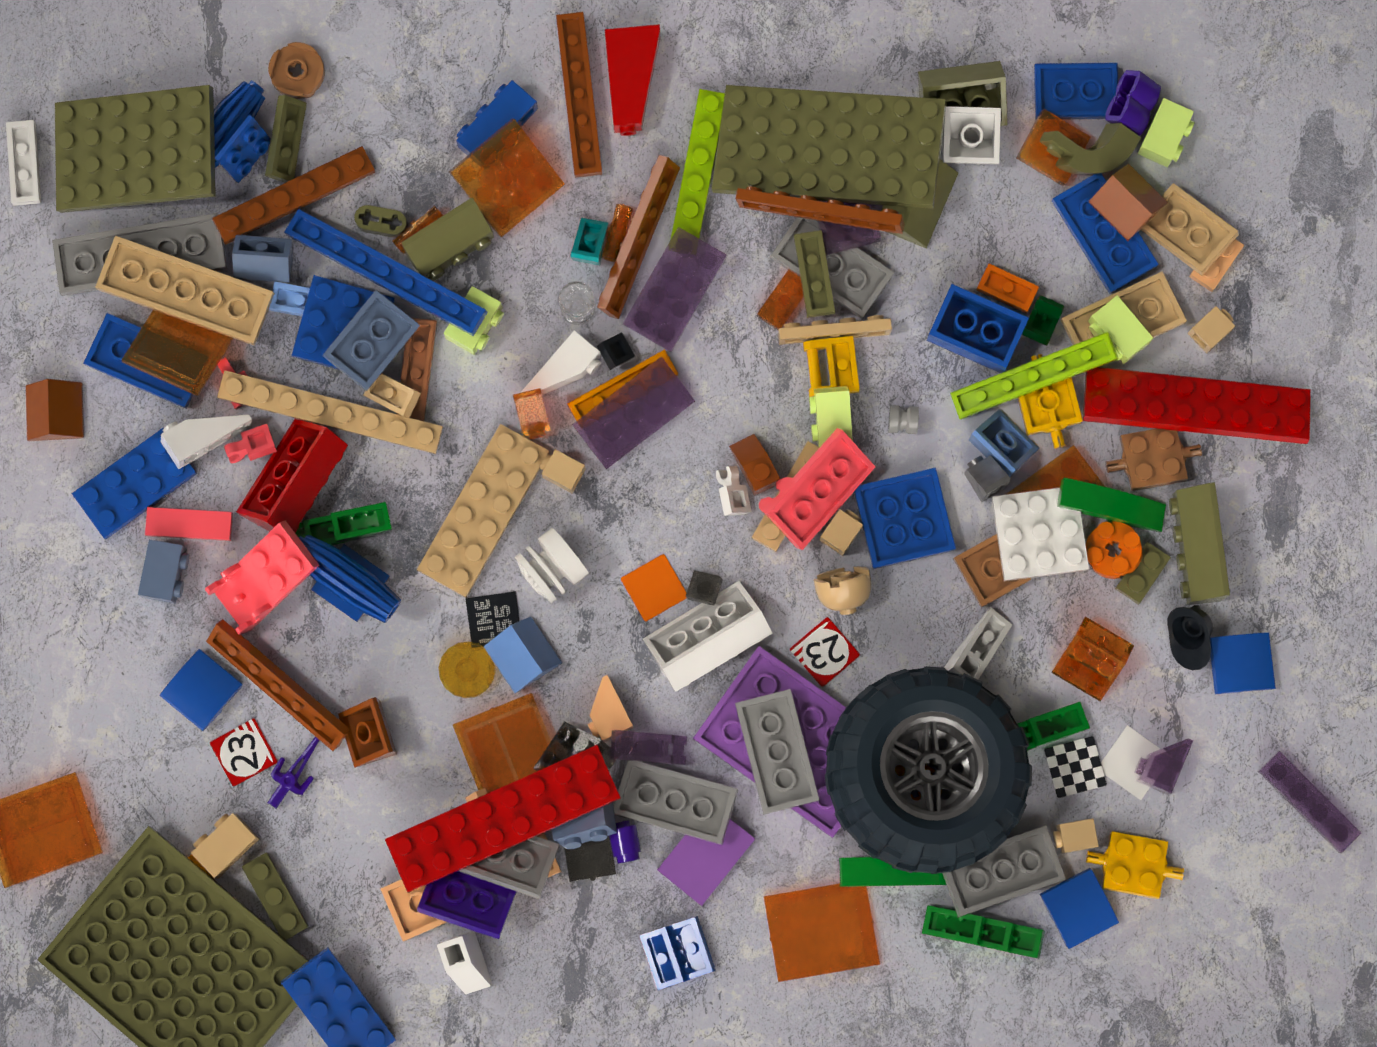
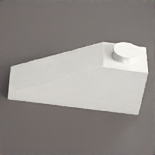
M574 330L520 392L521 399L527 402L582 379L587 373L593 374L601 364L599 361L601 358L600 351Z
M250 415L188 419L179 424L175 421L163 429L164 433L161 434V443L177 468L181 469L250 428L252 418Z
M990 607L954 652L944 668L953 673H966L979 679L1012 624Z

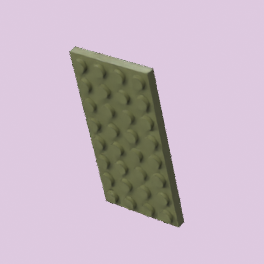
M726 85L712 191L713 193L736 195L738 188L746 189V187L751 186L757 187L766 193L773 194L774 191H782L788 193L790 197L800 198L802 195H807L819 201L838 200L847 203L934 209L946 99Z

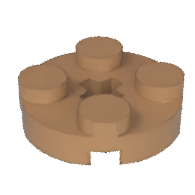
M292 42L281 50L278 49L274 52L269 62L268 72L275 89L282 95L295 99L312 97L321 86L325 76L323 61L317 51L308 44ZM297 64H300L301 69L304 71L303 74L293 77V73L289 71L290 68H295Z

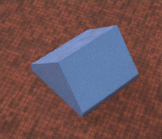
M1001 410L995 412L981 424L969 438V441L986 458L991 455L1009 477L1039 449Z
M532 617L510 625L484 646V649L515 694L562 664Z

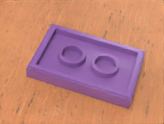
M730 819L723 845L685 835L657 871L702 906L755 838Z

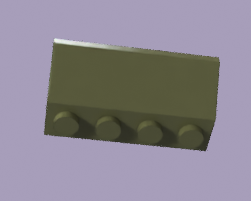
M1215 482L1176 490L1172 494L1173 498L1169 499V509L1171 515H1175L1176 526H1173V539L1175 543H1179L1180 554L1176 555L1177 568L1183 572L1184 582H1180L1182 599L1186 598L1187 605L1221 602L1230 595Z

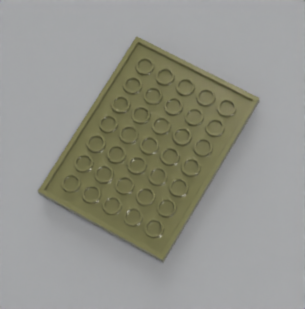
M151 826L145 829L37 959L138 1047H264L298 1006L281 984V981L309 961Z

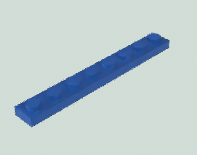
M300 209L297 210L284 231L288 237L472 336L475 335L488 313L486 309Z

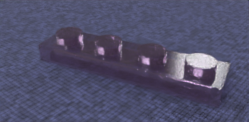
M1280 751L1258 771L1339 854L1361 834Z

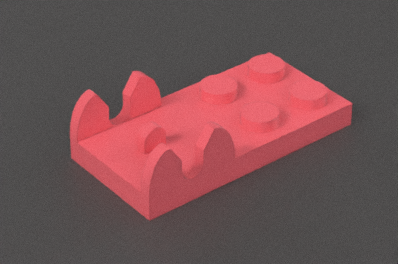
M837 428L793 478L785 477L776 482V489L780 493L775 498L766 497L761 499L759 509L767 515L796 548L803 550L876 466L843 430Z
M285 520L278 523L238 563L220 573L223 578L207 586L205 591L208 595L215 593L239 625L235 629L236 632L242 635L258 625L319 564Z

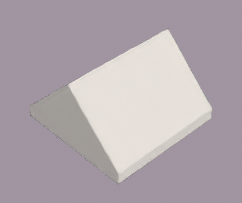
M946 106L942 136L943 163L999 164L1001 108Z

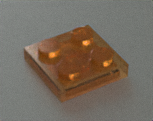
M1046 109L1040 111L1016 159L1064 186L1072 173L1063 171L1055 166L1059 158L1048 153L1047 147L1039 142L1043 133L1059 131L1084 149L1091 137Z

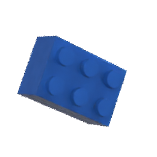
M951 284L926 341L998 373L1005 372L1029 318Z

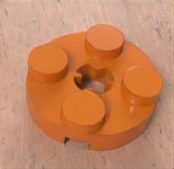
M1102 522L1090 533L1086 541L1088 562L1094 572L1102 577L1109 579L1120 578V576L1135 571L1141 562L1143 550L1140 537L1132 527L1125 523ZM1112 544H1118V548L1122 551L1118 556L1115 553V557H1111L1107 547L1109 545L1112 546Z

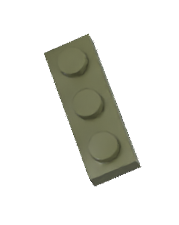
M287 95L278 96L265 171L266 177L284 183L294 179L306 102Z
M822 230L794 234L807 318L835 314Z
M267 852L242 866L243 871L282 938L287 941L309 928Z

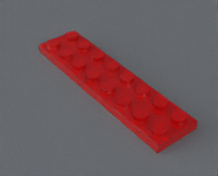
M1097 367L1085 373L1083 421L1308 444L1310 440L1311 389Z
M595 745L390 836L385 841L406 891L410 893L621 798L598 745Z

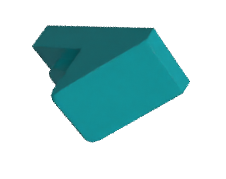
M581 218L571 251L573 261L601 265L608 222Z

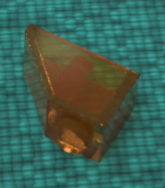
M541 388L513 394L523 436H529L530 439L545 436L546 431L551 429Z

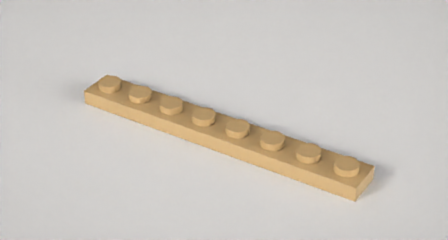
M224 370L217 398L433 454L437 453L443 426L406 418L401 415Z

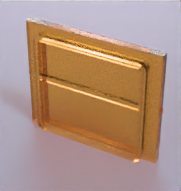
M153 310L122 358V363L199 396L234 338Z
M532 693L495 708L492 707L490 710L453 724L478 790L486 788L487 793L559 762Z
M76 772L0 799V877L4 888L21 884L103 853L90 815L91 812L88 809Z
M839 883L764 896L770 932L769 940L772 943L778 982L880 965L873 927L874 920L871 916L866 886L840 887Z

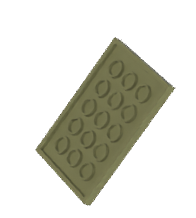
M202 85L56 102V211L65 213L216 196L213 87Z

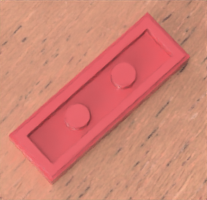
M147 507L145 535L149 537L231 541L233 513Z

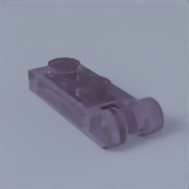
M612 730L610 759L686 765L684 745H687V736ZM669 744L673 745L672 755H668Z

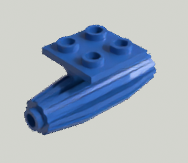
M252 80L250 83L243 81L214 108L215 168L221 165L238 184L250 173L252 166L259 157L267 152L271 142V138L254 119L265 97L262 95L264 89Z
M307 535L305 538L299 537L319 564L310 574L316 581L311 588L313 592L356 622L359 621L364 613L384 623L391 618L399 607L401 599L385 584L390 577L387 573L345 544L338 549L311 535Z

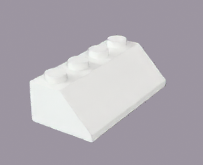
M740 581L646 636L643 638V641L676 692L752 645L762 641L771 635L772 631L760 608Z

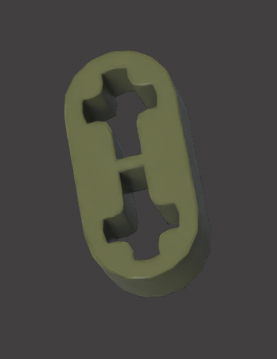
M364 205L359 207L354 215L357 227L366 233L395 238L402 236L408 228L404 214L397 210ZM367 213H371L372 218L379 220V222L369 221L368 225H364L363 220L360 218L366 217ZM394 218H398L399 223L402 225L397 226L395 230H391L389 224L383 223V221L393 222Z

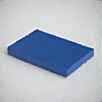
M1118 63L1034 64L1035 120L1105 119L1107 108L1116 95Z

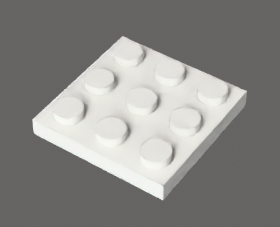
M1060 488L992 496L1004 581L1089 570L1081 512L1057 507Z

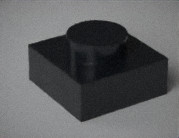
M622 332L597 345L610 370L636 357Z

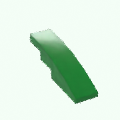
M1064 477L1061 479L1057 507L1080 511L1088 516L1106 519V522H1121L1131 527L1162 532L1166 504L1120 490Z
M383 502L333 512L328 516L303 520L295 534L298 538L300 536L305 538L307 535H311L333 546L390 531L392 528L387 504Z
M1081 702L1017 723L1019 727H1023L1029 744L1027 751L1090 729Z
M872 857L839 858L840 887L946 885L942 873H909L892 868V865Z
M927 905L922 934L1037 959L1040 958L1045 933L1041 929L973 914L958 917L956 911Z

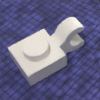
M728 466L726 470H717V481L724 486L719 488L724 516L745 515L752 512L746 485H740L737 466Z

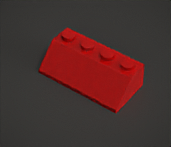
M295 418L276 447L277 452L271 455L236 512L269 532L278 523L285 520L292 530L296 532L306 512L313 506L314 500L321 488L328 482L329 476L336 464L342 459L348 444L327 427Z

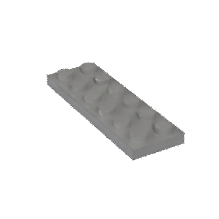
M214 213L52 240L60 295L65 296L97 290L95 286L115 236L214 271L227 269L223 240L212 220L213 217L219 214Z

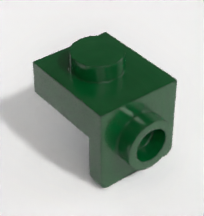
M1040 295L1022 335L1047 346L1064 310V305Z

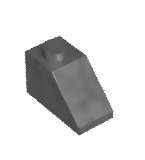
M982 455L973 459L967 464L969 468L964 473L981 503L1004 490L1011 481L1008 474L991 455L983 459Z

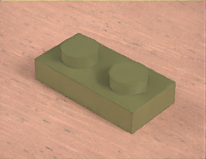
M1148 541L1142 548L1143 555L1139 566L1132 573L1124 575L1115 588L1138 605L1171 558Z

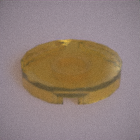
M461 642L448 648L441 657L438 667L439 677L445 689L454 696L464 699L475 698L486 692L492 685L496 673L495 664L484 647L473 642Z

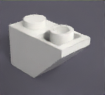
M475 931L437 944L446 973L465 994L493 985Z

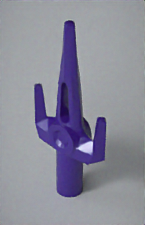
M316 736L286 773L280 772L285 761L283 757L280 758L270 775L274 781L279 783V786L267 803L275 809L280 805L289 790L296 795H303L313 781V777L309 776L300 786L298 778L320 741ZM302 759H304L297 773L293 774V770L296 768L299 762Z

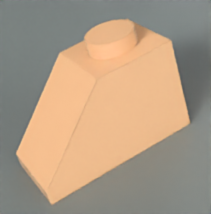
M608 675L602 677L589 715L592 722L587 725L594 739L600 737L604 743L632 729L633 725Z

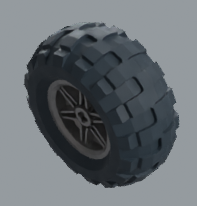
M925 666L920 669H903L888 674L866 687L849 703L840 715L836 727L830 735L825 754L827 756L825 774L827 795L831 797L835 809L834 814L843 830H846L859 844L858 847L873 859H880L892 865V868L909 873L938 874L952 872L974 864L992 853L1007 840V836L1016 824L1019 823L1027 806L1025 802L1029 787L1032 786V765L1029 764L1027 753L1029 744L1023 727H1019L1011 715L1010 710L1012 709L999 694L996 696L982 686V681L966 673L957 674L947 671L943 667ZM939 739L946 740V749L939 750ZM910 740L918 742L917 750L908 747ZM929 762H931L932 767L937 769L932 775L930 770H925V766ZM954 764L962 765L963 771L961 774L952 770ZM897 765L905 768L903 776L896 774L895 768ZM916 790L920 792L921 798L913 800L910 795L911 791ZM940 790H948L950 797L947 800L941 799Z

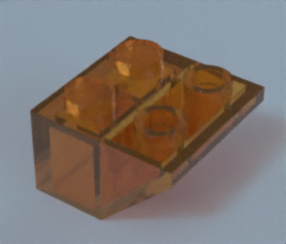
M1085 616L1051 673L1101 701L1125 666L1134 645Z

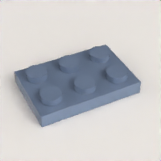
M376 290L325 351L323 357L364 390L368 391L420 325Z

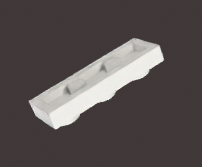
M34 120L6 122L11 203L13 206L41 203L36 122Z

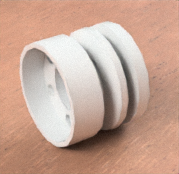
M550 528L538 538L539 544L543 549L541 553L538 554L530 546L525 548L532 558L531 561L528 562L520 553L514 557L518 562L521 574L537 594L546 598L551 604L557 600L550 590L551 587L554 586L562 595L566 593L560 581L565 577L570 583L576 585L589 574L576 554L554 528Z

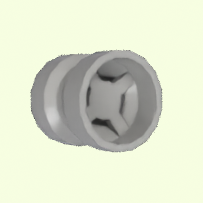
M890 405L888 433H898L905 429L908 434H917L919 407L910 406L905 411L899 405Z

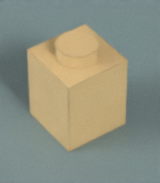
M1215 306L1191 328L1188 335L1207 354L1233 330L1235 325L1232 322L1234 320L1226 310H1220Z
M556 449L552 455L547 454L540 466V469L543 470L541 473L542 477L545 480L571 494L586 470L584 464Z
M839 509L821 535L820 541L843 556L862 529L863 524L859 522L861 518L848 509L845 512Z
M1094 819L1056 825L1057 831H1053L1055 847L1061 848V854L1099 847Z

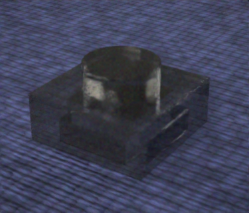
M694 570L686 593L687 599L715 606L723 579L718 575Z

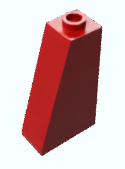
M660 24L604 29L614 133H620L621 136L635 135L636 131H642L660 43Z

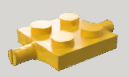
M1043 355L1031 356V359L1033 361L1041 358ZM1072 377L1018 398L1027 436L1041 432L1051 433L1054 449L1066 446L1061 430L1067 426L1083 422Z
M1112 831L1109 837L1108 848L1104 854L1087 851L1086 863L1102 865L1104 873L1102 889L1159 899L1162 883L1166 877L1182 880L1184 876V868L1167 866L1168 841Z

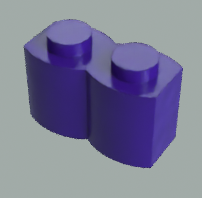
M1126 70L1118 82L1116 95L1107 108L1105 120L1109 123H1122L1140 136L1148 126L1150 111L1159 100L1161 86L1141 71Z

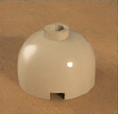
M853 566L854 572L838 568L817 575V579H814V585L820 602L830 610L840 611V615L855 613L857 611L856 607L863 605L870 595L871 576L867 567Z

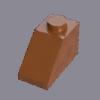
M755 434L729 446L754 496L776 486V482L780 480V477Z

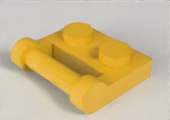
M853 336L803 342L804 352H807L811 388L808 389L809 397H814V389L847 386L849 393L860 392ZM826 349L829 386H822L818 350Z

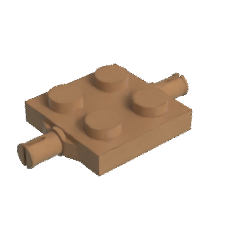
M1151 429L1121 435L1120 442L1123 451L1121 459L1105 461L1107 473L1124 470L1129 478L1131 491L1187 481L1186 458L1202 456V450L1200 449V444L1183 447L1179 440L1178 432L1175 430Z

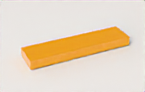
M664 349L567 403V406L582 429L678 376V372Z

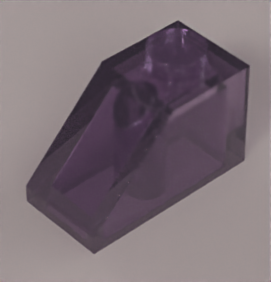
M1185 739L1150 753L1145 759L1141 757L1134 772L1138 774L1136 781L1166 795L1171 794L1193 740Z

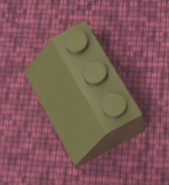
M1000 61L918 71L919 97L946 99V106L1001 108L1000 126L1008 125L1006 76Z
M941 159L939 160L934 209L883 205L881 211L883 209L896 210L903 216L905 223L903 234L887 233L927 248L956 181L958 172L948 164L943 163Z
M470 198L407 238L401 244L416 271L424 277L435 281L452 264L458 266L468 259L467 255L474 250L482 251L492 243L491 239L494 238V235L473 198Z

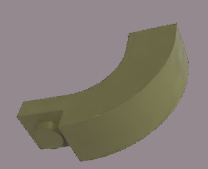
M1110 123L1105 125L1096 143L1088 149L1078 146L1059 131L1044 132L1039 142L1047 147L1048 153L1059 158L1055 165L1059 169L1073 174H1096L1113 170L1124 163L1133 153L1141 137L1122 123Z

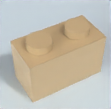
M234 813L230 816L228 814L223 815L214 824L216 829L209 836L205 833L193 844L195 849L191 854L217 879L260 840L248 825Z

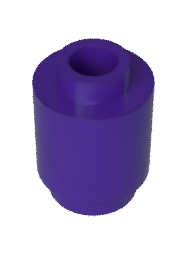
M629 820L617 822V833L609 835L613 857H616L617 864L639 860L641 847L636 825L630 826Z

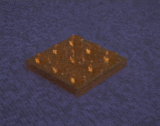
M515 119L508 121L448 171L469 199H474L484 218L500 237H503L565 185Z

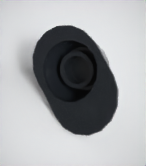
M1194 605L1190 608H1175L1169 613L1167 618L1172 655L1182 667L1192 671L1200 670L1208 664L1211 658L1210 636L1213 631L1212 620L1206 612L1200 609L1199 605Z

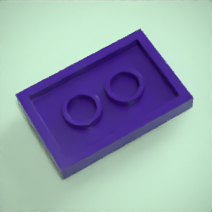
M457 871L425 886L417 912L500 939L517 891Z

